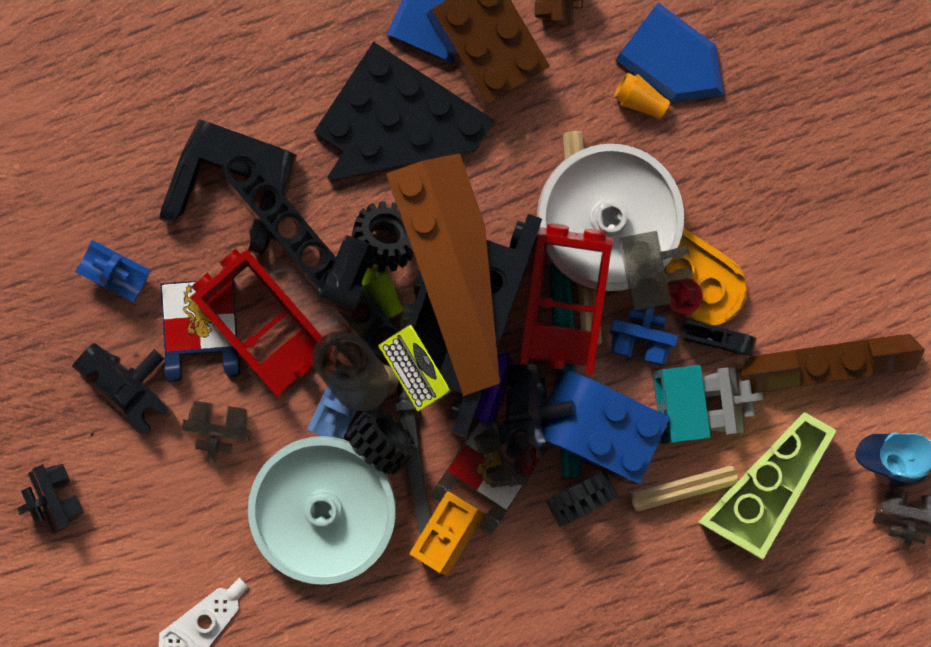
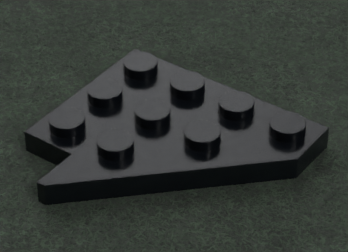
M373 41L314 130V134L343 152L327 176L330 181L334 182L406 167L424 160L458 153L460 155L473 153L477 150L495 120Z

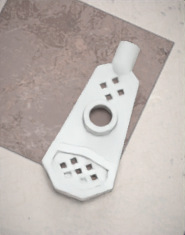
M239 577L228 589H216L159 633V647H209L238 611V599L250 587ZM201 615H208L211 618L212 624L209 628L203 629L198 625V619Z

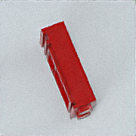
M555 223L547 224V228L540 227L537 235L520 364L527 365L529 358L550 361V367L563 369L565 363L587 366L586 374L593 375L613 238L606 237L605 231L584 229V233L570 232L568 226ZM547 244L602 252L594 307L553 301L551 297L539 299ZM538 305H543L546 309L557 307L593 313L591 331L536 323Z
M235 248L219 262L223 268L217 274L211 277L207 272L191 286L195 292L190 298L278 398L283 394L282 391L295 379L307 373L310 367L324 354H329L334 349L247 249L239 253ZM246 267H249L284 310L254 336L247 337L246 343L243 345L207 304V301ZM289 314L301 329L259 364L247 349L250 346H255L261 336Z

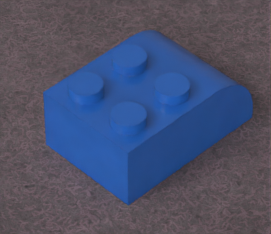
M561 371L547 405L573 400L576 414L543 420L542 432L545 436V444L601 471H605V473L628 484H640L670 417L590 378L570 371Z

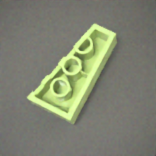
M804 412L698 523L759 559L764 560L837 430Z

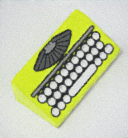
M412 325L407 326L378 345L417 411L422 410L451 392Z

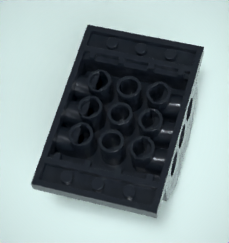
M531 214L527 215L525 223L517 221L510 241V247L487 240L497 349L542 222V218ZM418 271L413 286L415 297L417 298L414 305L407 303L400 324L402 329L412 325L451 391L448 395L463 399L462 402L454 400L447 423L453 426V435L466 439L483 390L463 396L420 271Z

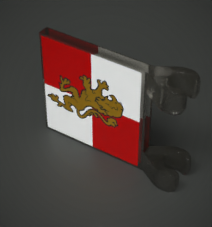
M497 420L491 430H488L480 421L477 422L431 494L434 499L441 502L447 491L450 492L457 482L491 504L493 507L480 525V528L488 534H492L541 460V458L534 456V448L525 447L520 450L517 461L510 463L500 448V427L503 424Z

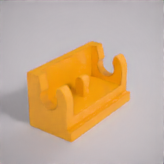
M447 491L409 554L437 572L448 576L485 513Z

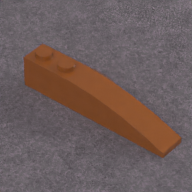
M460 153L424 160L386 173L463 396L500 384L486 228Z

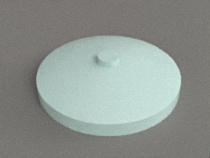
M317 436L292 442L270 457L253 482L248 500V521L253 539L262 555L270 564L283 574L298 581L323 585L340 583L354 578L366 571L377 561L391 538L396 520V500L392 484L383 469L378 471L373 463L370 465L366 463V458L363 455L359 456L356 453L358 449L352 447L347 440Z

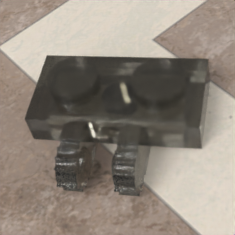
M657 231L619 238L632 310L670 304L667 282L693 277L692 268L676 269L674 272L665 273L663 259H677L688 255V246L661 251Z

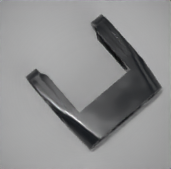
M198 120L179 158L160 211L159 220L174 225L178 217L184 213L202 162L222 168L226 160L235 155L244 154L250 156L286 197L297 155L283 148L213 123ZM234 162L231 165L230 172L248 178V168L244 163ZM267 191L264 192L259 205V209L264 211L268 210L272 205V197ZM254 219L249 233L251 241L248 251L263 256L271 237Z

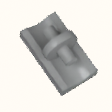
M736 368L717 369L718 373L702 377L705 397L721 395L723 408L721 410L707 411L709 430L726 431V435L745 433L741 403L743 405L744 417L755 416L753 402L762 401L763 394H752L750 380L739 381L740 396Z

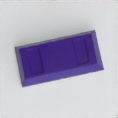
M508 353L497 355L500 384L483 389L474 415L488 430L494 427L508 386L509 370L515 366Z

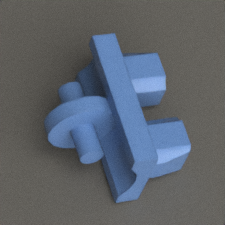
M335 370L307 430L319 436L344 439L347 429L350 427L367 391L368 385Z

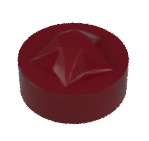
M689 278L676 279L668 286L665 293L667 306L672 312L679 315L693 313L699 308L703 299L701 287L697 282Z

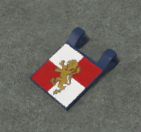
M232 279L211 297L207 304L237 337L234 279ZM196 281L160 283L166 378L170 382L182 380L180 355L223 352V368L227 377L239 376L241 373L239 353L190 298L195 292L191 286Z

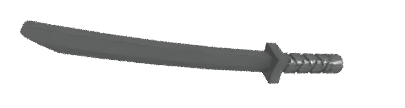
M399 381L398 399L400 402L396 403V410L400 412V420L403 424L401 427L410 432L408 437L414 438V445L417 446L414 455L406 463L421 535L431 518L418 446L414 409L416 408Z

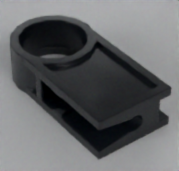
M688 319L684 323L681 340L746 356H753L757 340L756 337Z

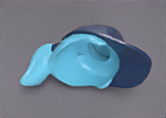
M915 433L872 434L860 441L855 451V458L861 466L874 472L877 480L886 486H912L923 481L931 471V440Z

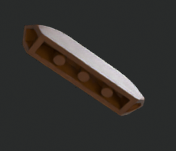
M911 334L776 352L747 357L740 377L743 381L750 380L752 393H760L916 370L925 349Z

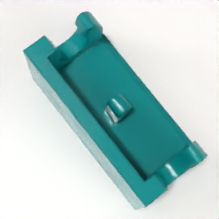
M701 365L662 369L652 372L657 411L670 417L662 434L661 443L667 444L711 438Z

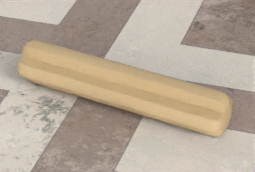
M727 466L633 492L631 494V501L635 511H642L733 486L738 482V477L734 466Z

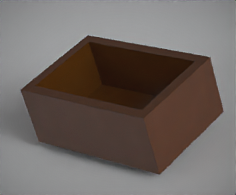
M445 0L426 13L481 107L486 106L550 67L511 0Z

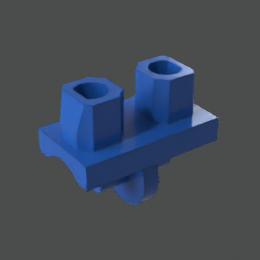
M91 240L75 272L135 303L151 270Z
M647 302L645 312L631 308L629 319L642 322L641 326L615 319L612 321L609 331L613 333L611 353L631 357L634 341L638 339L649 342L644 361L664 365L670 348L676 346L678 335L650 328V324L664 328L666 317L653 314L655 303Z

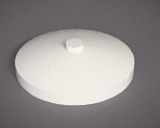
M622 144L591 146L566 158L547 179L541 191L537 207V217L542 218L540 227L547 228V224L550 223L568 226L570 232L584 233V229H597L605 231L606 237L613 238L606 291L634 288L659 274L674 256L684 227L682 198L670 173L648 153ZM547 244L546 254L562 274L575 283L591 289H597L602 252Z

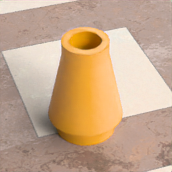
M627 73L614 94V98L620 101V106L651 115L659 120L665 114L670 104L668 99L657 92L639 74L634 76Z

